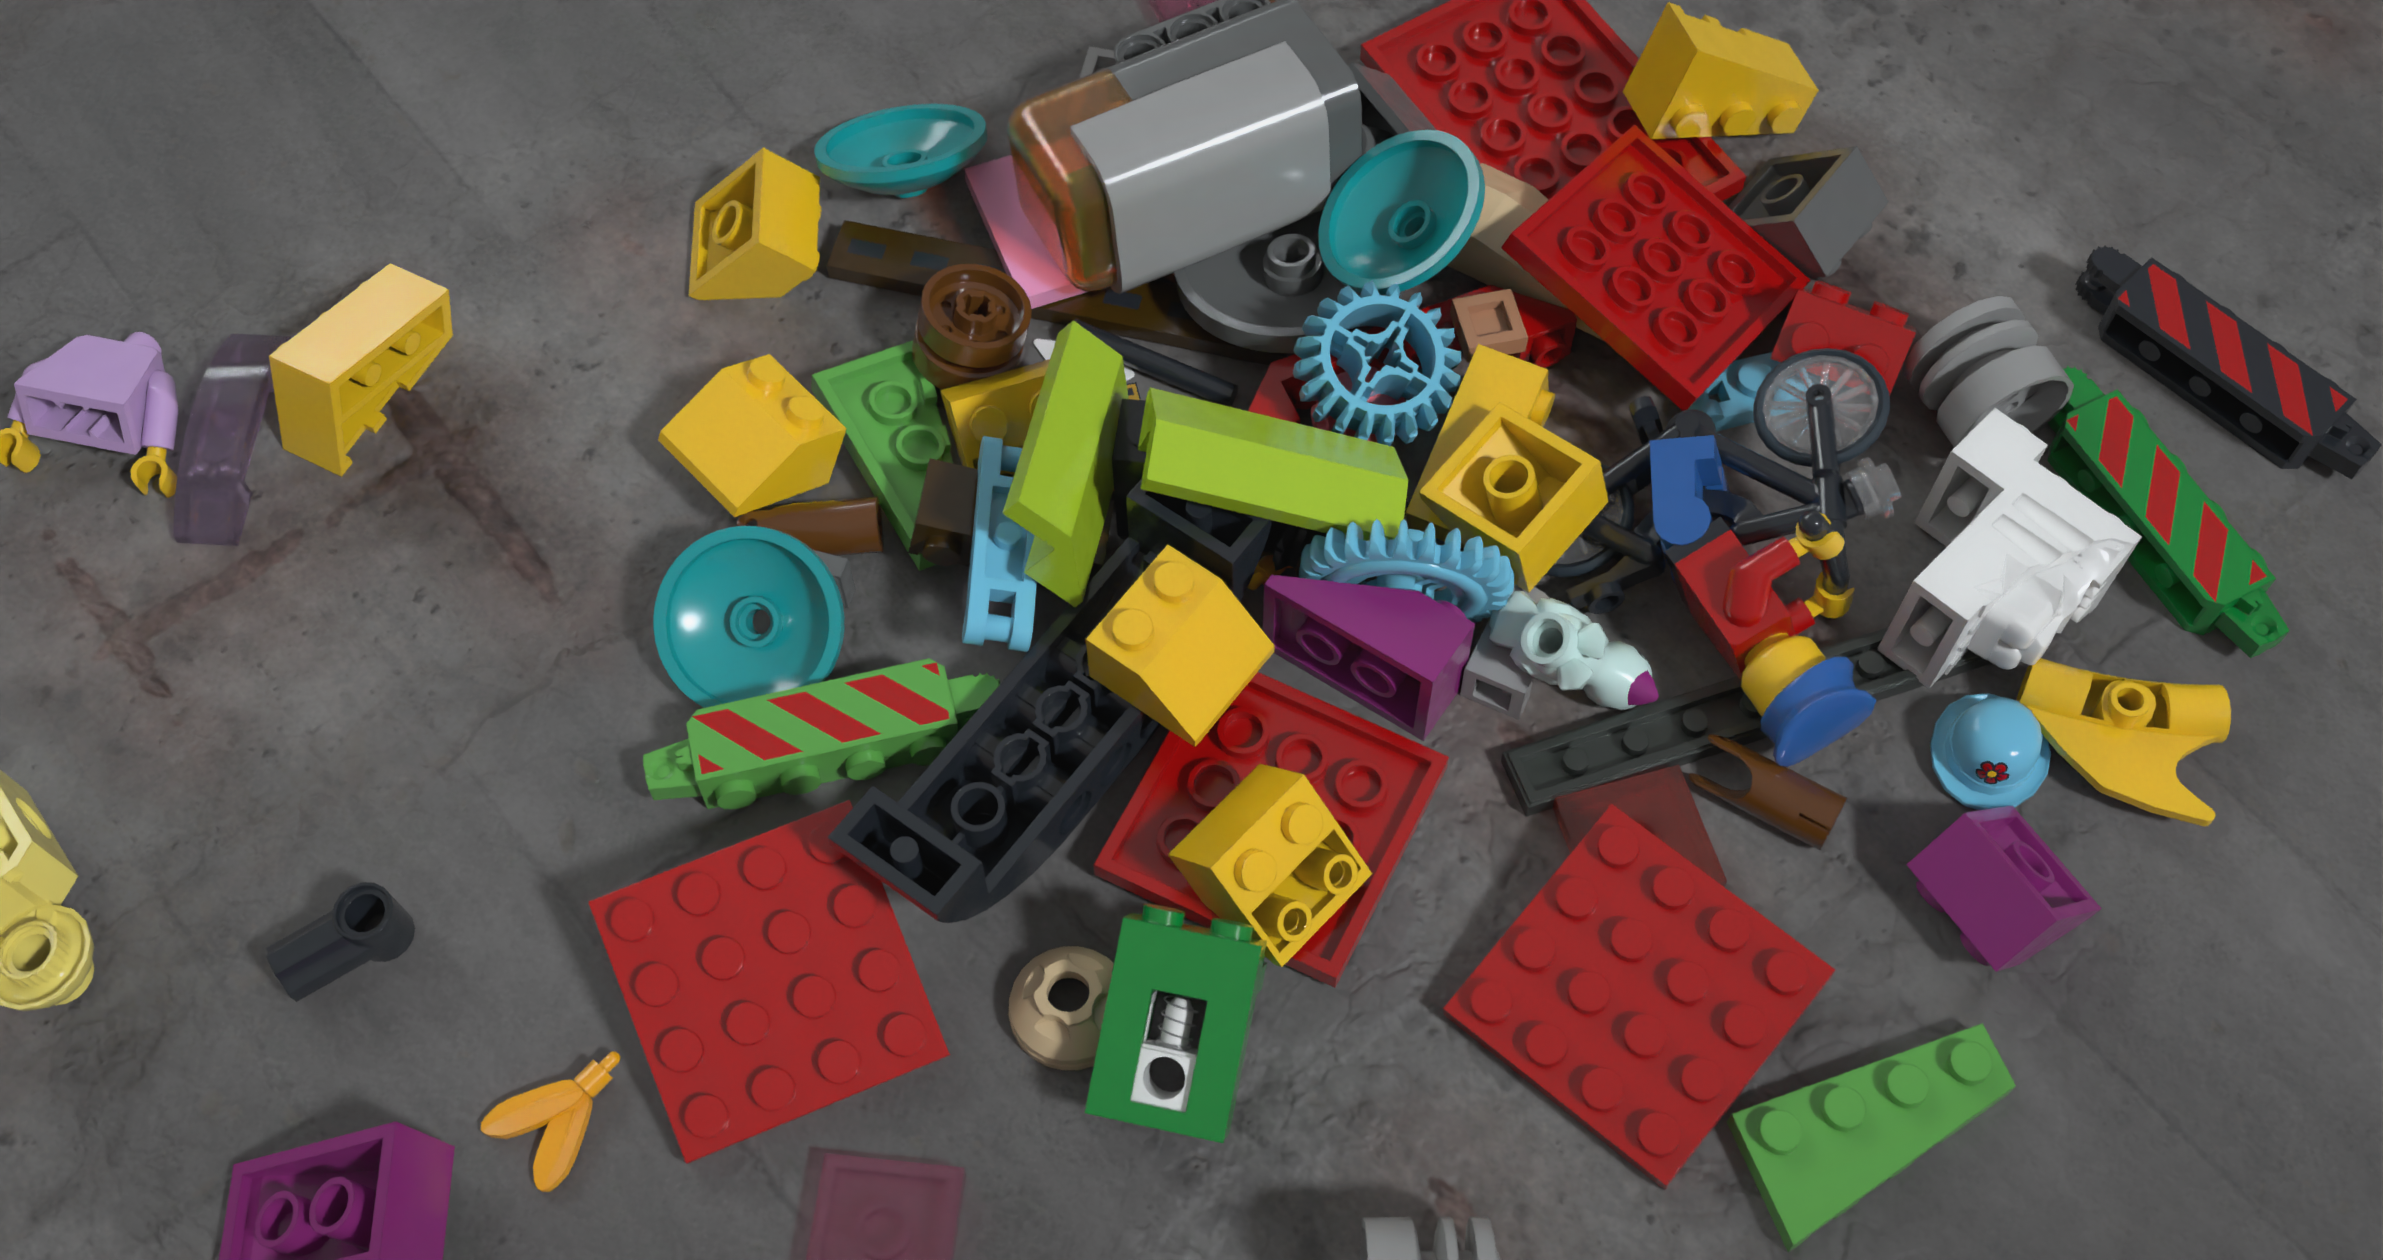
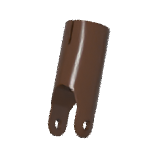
M878 497L792 503L777 506L771 510L747 512L740 516L736 526H746L748 522L755 521L757 526L782 531L802 541L812 550L835 556L883 552V522Z
M1709 734L1707 739L1712 744L1737 756L1747 765L1752 774L1751 787L1745 790H1731L1695 773L1688 775L1689 780L1717 798L1821 850L1848 798L1787 767L1777 765L1775 761L1723 736Z

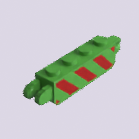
M927 658L697 709L686 723L688 739L643 755L647 786L653 800L702 796L707 809L716 807L738 809L752 804L756 798L782 792L792 795L805 794L817 789L822 783L844 778L867 780L879 776L885 769L911 763L927 766L937 758L1000 685V679H995V675L989 676L988 673L985 675L979 673L976 677L967 675L947 680L945 667Z

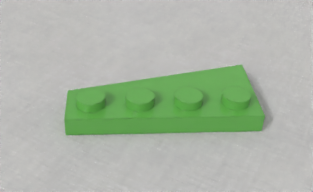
M913 340L812 374L811 390L817 400L847 428L842 442L875 497L879 498L881 508L907 551H909L929 459L953 463L950 453L951 443L946 426L942 425L937 408L936 390L934 385L919 372L912 356ZM909 553L919 571L936 565L927 561L922 554L914 555Z
M1982 1023L1732 1113L1727 1124L1786 1250L1790 1252L1833 1218L1836 1219L1857 1204L1861 1198L1906 1169L1918 1157L1938 1143H1942L2009 1095L2016 1085Z

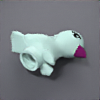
M1514 591L1502 609L1492 611L1489 623L1491 627L1489 639L1494 645L1512 649L1509 656L1515 665L1528 675L1550 685H1558L1562 691L1584 688L1588 698L1608 709L1626 710L1636 705L1655 702L1658 699V689L1652 678V670L1646 658L1633 646L1621 641L1609 642L1599 623H1592L1588 616L1571 605L1553 598H1541L1536 603L1524 591Z

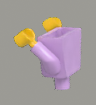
M134 332L124 342L90 335L76 337L50 357L29 365L24 370L22 377L14 383L16 394L7 418L13 419L11 428L0 430V463L7 467L12 462L19 470L28 473L38 465L40 450L37 445L28 439L29 435L136 455L143 447L147 448L146 456L139 458L130 470L131 479L136 487L147 496L150 479L157 474H161L159 478L161 492L167 498L172 497L179 487V480L174 471L165 462L167 451H173L178 420L176 386L174 379L164 370L159 344L150 335L143 332Z

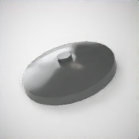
M1323 210L1227 252L1174 272L1176 290L1187 313L1203 329L1233 345L1269 353H1294V347L1298 338L1306 336L1302 327L1307 317L1311 315L1319 316L1317 308L1320 302L1327 297L1338 303V294L1342 288L1346 287L1327 269L1320 254L1318 234ZM1405 291L1400 292V299L1402 298ZM1360 326L1348 331L1353 332L1355 329H1358L1365 333L1374 326Z

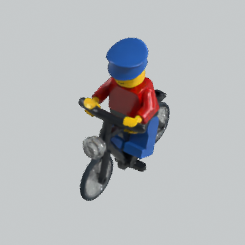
M1832 348L1808 350L1795 354L1779 363L1766 375L1759 386L1753 404V421L1758 436L1766 447L1783 460L1795 465L1812 467V479L1716 433L1712 418L1703 411L1695 409L1684 410L1671 418L1665 430H1663L1652 398L1650 396L1639 397L1630 403L1629 411L1642 445L1610 467L1601 463L1609 502L1545 574L1555 577L1578 576L1596 570L1608 563L1612 558L1619 561L1608 572L1567 589L1575 609L1578 610L1588 606L1591 613L1603 614L1614 610L1625 600L1623 590L1650 578L1658 577L1664 572L1666 564L1661 551L1662 545L1666 562L1670 566L1673 582L1678 588L1682 602L1741 680L1743 691L1762 716L1761 731L1775 744L1773 751L1775 763L1783 767L1798 764L1861 725L1873 712L1876 699L1867 691L1856 689L1853 682V663L1847 657L1827 659L1813 640L1806 636L1797 635L1816 624L1814 617L1820 614L1829 620L1836 619L1845 615L1851 606L1855 589H1848L1850 572L1846 557L1844 529L1847 527V520L1858 515H1863L1866 520L1877 515L1887 519L1894 516L1892 502L1901 499L1896 480L1886 463L1875 467L1869 457L1858 460V468L1845 473L1847 480L1843 481L1842 476H1840V464L1864 453L1880 436L1890 411V394L1885 380L1871 363L1861 356L1846 350ZM1722 464L1804 505L1763 515L1751 500L1730 492ZM1652 483L1653 510L1640 522L1634 531H1631L1634 523L1635 507L1632 496ZM1712 517H1719L1714 521L1712 520ZM1723 519L1727 520L1731 525L1728 527ZM1796 533V537L1789 541L1784 537ZM1780 537L1750 556L1743 547ZM1809 552L1814 558L1820 559L1822 572L1816 579L1814 595L1804 602L1798 597L1784 606L1771 587L1772 581L1800 565L1799 557Z

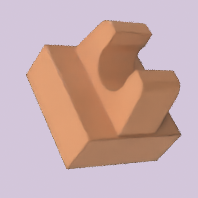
M1511 288L1452 299L1450 316L1466 363H1470L1478 344L1507 355L1525 352L1528 335Z

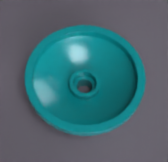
M949 104L906 105L871 112L834 127L818 140L814 148V154L819 170L835 182L873 194L909 198L923 194L928 188L948 180L968 165L984 147L988 133L984 118L969 108Z
M1415 130L1402 133L1381 142L1367 151L1342 175L1329 195L1322 212L1318 239L1320 254L1327 269L1344 286L1349 285L1358 293H1361L1365 283L1373 280L1379 295H1385L1388 288L1396 282L1400 292L1435 276L1463 249L1480 218L1485 198V180L1478 159L1460 139L1438 130Z
M736 526L705 535L691 544L676 558L664 576L657 593L653 615V629L658 654L670 678L686 696L698 705L706 708L826 681L841 651L845 617L843 602L836 581L826 564L810 547L797 538L772 528ZM759 610H764L770 617L769 629L763 634L758 632L753 625L754 615Z

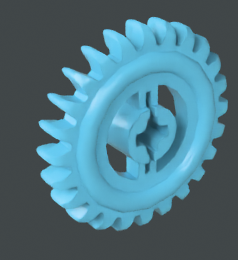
M1378 519L1372 525L1370 541L1363 540V531L1354 522L1349 524L1346 538L1342 531L1333 527L1328 530L1326 537L1315 535L1311 544H1307L1302 551L1298 577L1419 591L1435 601L1444 600L1452 603L1465 614L1468 620L1474 623L1482 621L1483 618L1491 617L1493 610L1498 611L1502 609L1514 591V572L1511 568L1510 560L1507 556H1500L1498 546L1494 545L1483 548L1482 538L1477 536L1468 539L1464 551L1461 552V534L1458 528L1448 533L1444 545H1437L1435 541V527L1432 522L1428 524L1423 532L1408 529L1405 519L1401 521L1398 534L1394 540H1388L1385 537L1384 527ZM1377 576V578L1368 582L1364 581L1369 577ZM1444 586L1447 587V588H1445V589H1443V590H1441V591H1436V592H1434L1435 589H1438V588H1441V587H1444Z

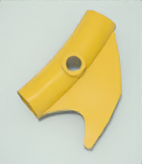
M2040 658L2035 665H2028L2016 700L2032 711L2040 723L2043 736L2097 791L2154 814L2204 827L2212 823L2215 818L2214 810L2181 784L2176 775V766L2181 759L2199 748L2211 743H2223L2227 739L2231 725V706L2228 693L2223 685L2181 684L2124 678L2079 669Z

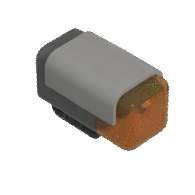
M1217 0L1130 34L1121 39L1115 47V65L1026 99L1014 108L1009 117L1007 128L1021 209L1066 280L1077 289L1084 291H1098L1111 287L1118 294L1227 252L1324 210L1329 195L1348 168L1362 156V104L1355 77L1344 59L1296 0H1277L1272 3L1269 0Z

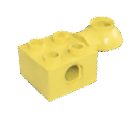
M0 770V1005L20 1011H31L67 1004L77 999L88 988L94 974L92 960L94 943L88 923L74 909L61 906L78 875L28 791L2 770Z

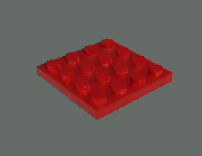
M1633 125L1518 226L1501 246V249L1513 258L1526 272L1532 275L1682 411L1687 410L1794 300L1798 289L1801 287L1805 288L1811 281L1636 125Z
M1257 672L1196 747L1172 731H1169L1096 859L1094 873L1096 876L1155 904L1184 911L1185 918L1210 929L1212 918L1220 917L1203 904L1168 854L1259 764L1304 774L1372 872V875L1285 964L1336 988L1447 769L1449 756Z
M850 800L588 901L686 1164L950 1056L882 881L829 844L827 837L853 808Z
M1611 804L1444 1006L1443 1015L1665 1191L1832 978L1836 969L1615 805Z

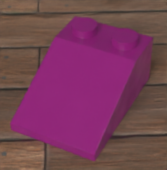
M1271 575L1264 584L1263 632L1275 645L1274 653L1420 740L1424 741L1462 687L1475 623L1468 620L1465 614L1452 603L1444 600L1435 601L1419 591Z
M395 1121L233 1164L219 1260H443L455 1146Z

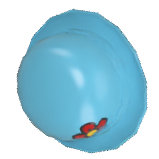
M1989 693L1966 695L1946 707L1935 722L1930 742L1932 768L1942 787L1966 807L1978 810L2014 806L2015 808L2036 793L2048 774L2051 758L2048 740L2043 736L2040 723L2032 711L2017 700Z

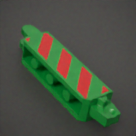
M2067 366L2063 369L2073 382L2074 388L2071 398L2065 406L2048 422L2056 433L2048 453L2047 461L2071 487L2108 513L2118 517L2126 526L2142 536L2127 560L2185 631L2205 635L2219 628L2249 658L2258 656L2278 645L2290 630L2266 593L2276 578L2269 571L2261 554L2249 547L2228 522L2223 509L2216 502L2208 498L2188 474L2183 461L2166 448L2149 427L2145 416L2138 409L2132 407L2118 389L2105 395L2092 379L2087 378V374H2084L2082 369L2078 370L2075 366L2074 368Z

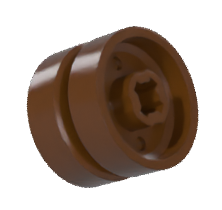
M980 264L953 265L934 274L923 289L912 342V356L919 372L934 386L944 390L1017 369L1020 364L1032 314L1030 300L1026 292L1009 275L995 268Z

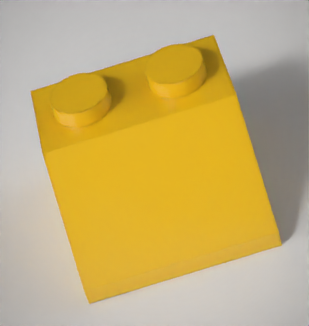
M763 147L695 202L688 296L696 300L778 298L788 293L802 281L810 279L817 271L820 254L817 250L818 222L822 211L819 204L820 177Z
M770 354L722 368L660 431L658 441L733 517H737L828 484L847 428Z
M1501 402L1493 408L1419 491L1420 498L1450 531L1455 528L1460 530L1461 542L1464 546L1468 539L1477 536L1482 538L1483 548L1494 545L1498 546L1500 556H1507L1510 560L1511 568L1514 572V584L1528 593L1609 502L1600 460Z
M1167 545L1085 639L1090 677L1194 747L1199 744L1275 651V645L1222 579L1170 545Z

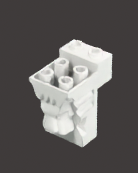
M1996 408L1950 452L1915 521L1916 525L1945 545L1946 548L1912 582L1877 649L1903 670L1909 669L1917 675L1918 681L1928 689L1943 674L1947 675L1968 650L2006 670L2015 668L2020 662L2035 665L2047 650L2055 633H2061L2069 619L2078 623L2097 607L2142 538V536L2126 526L2118 517L2108 513L2071 487L2066 480L2040 465L2038 462L2048 445L2034 436L2026 427L2016 423Z

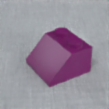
M2014 806L1964 813L1906 864L1919 879L1916 882V887L1925 901L1937 911L1946 912L1963 932L1960 935V939L1969 954L1979 963L1985 966L1990 965L1995 972L2020 965L2102 909Z

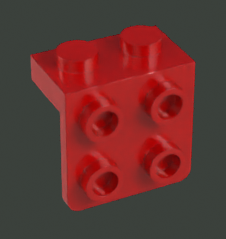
M1819 280L1815 281L1812 290L1802 287L1798 289L1770 359L1781 363L1795 354L1812 349L1832 348L1846 350L1861 356L1871 363L1885 380L1889 394H1891L1916 334V328L1906 324L1909 313L1874 301L1871 311L1848 303L1852 292ZM1821 361L1796 368L1876 398L1873 387L1867 378L1858 370L1846 364Z

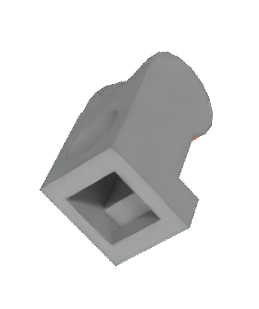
M1519 586L1514 587V591H1524L1536 603L1541 598L1549 599L1546 593L1536 587L1529 593ZM1489 619L1465 667L1460 696L1519 720L1529 700L1534 677L1528 675L1515 665L1509 656L1512 649L1492 643L1489 639L1491 631Z

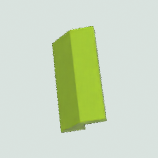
M1073 320L1057 335L1002 514L1035 535L1024 573L1076 607L1084 599L1113 493L1112 457L1122 399H1129L1122 355Z
M1149 388L1138 445L1139 451L1146 452L1141 482L1142 490L1327 533L1333 527L1342 531L1345 538L1349 524L1354 522L1361 527L1363 540L1370 541L1372 525L1378 519L1384 527L1385 537L1388 540L1396 538L1400 523L1404 520L1408 478L1395 447Z

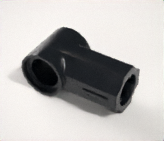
M362 882L345 890L337 899L332 911L266 947V958L274 975L280 981L287 994L294 1001L298 1002L370 960L374 962H387L398 958L412 943L415 926L410 914L383 886L372 882ZM385 913L384 918L376 928L364 932V928L371 918Z

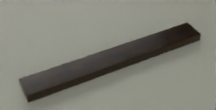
M844 220L827 263L829 278L922 296L926 283L934 274L953 265L980 264L995 268L1006 274L996 249ZM1159 281L1149 282L1122 294L1114 292L1108 285L1031 309V318L1064 325H1068L1073 320L1078 319L1114 335L1270 365L1271 362L1287 357V353L1250 350L1215 337L1197 324L1187 313L1179 299L1176 285Z

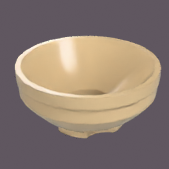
M1063 946L1036 956L1021 970L1014 981L1009 998V1020L1013 1035L1018 1044L1032 1059L1047 1067L1059 1070H1080L1094 1066L1114 963L1108 957L1095 950L1080 946ZM1064 978H1075L1082 981L1089 989V997L1086 1003L1080 1009L1072 1012H1064L1054 1008L1048 1000V994L1051 987L1057 981Z

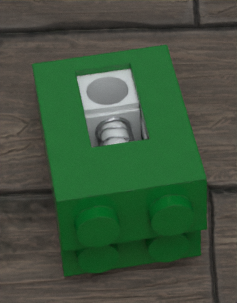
M1144 904L1142 915L1131 913L1123 917L1084 1113L1224 1143L1231 1129L1256 996L1263 987L1267 962L1264 961L1267 941L1252 938L1254 926L1212 918L1211 928L1209 929L1183 923L1184 911L1160 905ZM1159 991L1178 994L1164 997V1001L1168 1005L1165 1010L1161 1011V1014L1164 1016L1163 1023L1158 1025V1028L1162 1031L1161 1037L1155 1040L1149 1039ZM1175 997L1171 1002L1166 1000V998ZM1187 998L1208 1001L1198 1049L1191 1048L1188 1040L1193 1041V1039L1189 1038L1191 1027H1196L1192 1025L1193 1015L1199 1012L1193 1010L1190 1000ZM1158 1057H1170L1176 1060L1182 1066L1185 1073L1184 1087L1174 1092L1158 1088L1150 1075L1152 1060Z

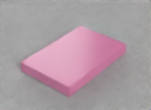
M1073 137L964 169L967 186L1007 275L1012 277L1024 289L1030 300L1031 309L1109 285L1100 269L1083 275L1078 264L1075 236L1070 227L1068 216L1070 203L1067 197L1066 178L1087 170L1088 167ZM1116 263L1102 268L1106 276L1117 273Z

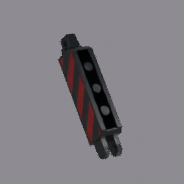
M2104 245V247L2098 246L2097 250L2093 249L2086 262L2088 263L2086 266L2088 269L2086 272L2082 271L2075 284L2077 285L2075 290L2078 291L2077 295L2081 296L2082 300H2087V304L2104 315L2098 325L2102 342L2280 469H2299L2311 457L2342 475L2353 479L2368 465L2382 444L2347 414L2357 400L2356 398L2341 389L2334 381L2324 377L2289 353L2282 345L2272 341L2237 317L2233 311L2220 305L2188 283L2180 274L2171 271L2151 257L2142 266L2126 254H2120L2119 249L2115 250L2113 246L2109 248Z

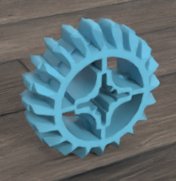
M1373 280L1364 284L1360 297L1347 285L1340 290L1337 297L1338 303L1327 297L1320 302L1317 308L1319 316L1311 315L1307 317L1302 327L1306 336L1298 338L1294 347L1295 355L1302 360L1296 362L1293 376L1295 379L1307 381L1299 392L1300 401L1311 402L1318 400L1320 402L1312 414L1314 422L1323 421L1328 416H1331L1336 420L1331 432L1344 434L1346 428H1350L1356 431L1355 438L1368 440L1370 434H1375L1377 443L1390 446L1394 440L1395 433L1405 444L1413 442L1418 435L1417 427L1429 432L1438 422L1436 413H1447L1453 403L1452 397L1448 393L1455 392L1461 381L1460 375L1452 371L1461 362V352L1446 348L1455 337L1454 328L1437 329L1435 327L1442 316L1440 308L1431 309L1426 314L1419 309L1422 303L1421 292L1414 293L1407 302L1399 298L1400 289L1397 282L1389 286L1385 296L1379 295ZM1360 326H1378L1386 329L1379 334H1367L1358 329H1355L1353 332L1348 331ZM1404 339L1416 352L1423 374L1417 371L1419 365L1407 357L1403 348ZM1384 348H1388L1389 352L1383 361L1385 366L1380 372L1376 371L1369 383L1366 382L1365 378L1371 369L1369 364L1373 362L1374 358H1379ZM1330 354L1338 358L1336 365L1343 368L1349 374L1352 381L1350 392L1338 380L1332 367ZM1377 394L1388 395L1397 401L1401 397L1408 400L1396 405H1376L1367 402L1370 397Z

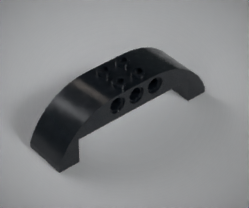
M1141 479L1126 496L1129 537L1089 581L1083 602L1076 607L1070 604L898 802L872 786L827 837L829 844L938 922L954 923L968 920L988 910L1008 896L1061 846L1161 726L1160 723L1090 677L1085 639L1167 545H1170L1222 579L1240 602L1265 547L1272 526V520L1142 490Z

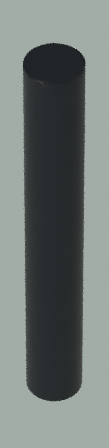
M1074 320L1122 355L1124 365L1218 404L1229 407L1233 404L1238 392V385L1081 320Z

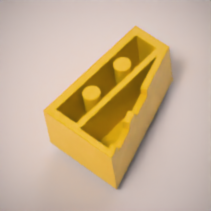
M1668 2L1623 93L1650 139L1794 133L1819 90L1788 43L1742 27L1738 32L1724 28L1716 18L1705 15L1702 19H1698L1685 14L1681 6Z
M390 263L270 354L269 361L283 449L342 477L353 463L346 454L366 429L376 434L387 420L380 411L399 387L410 391L452 338L449 289Z
M1477 345L1406 510L1409 528L1424 532L1428 524L1432 522L1435 527V538L1442 541L1446 540L1448 533L1451 532L1450 529L1420 498L1419 491L1499 402L1543 427L1555 399V393L1549 391L1548 369L1489 347Z

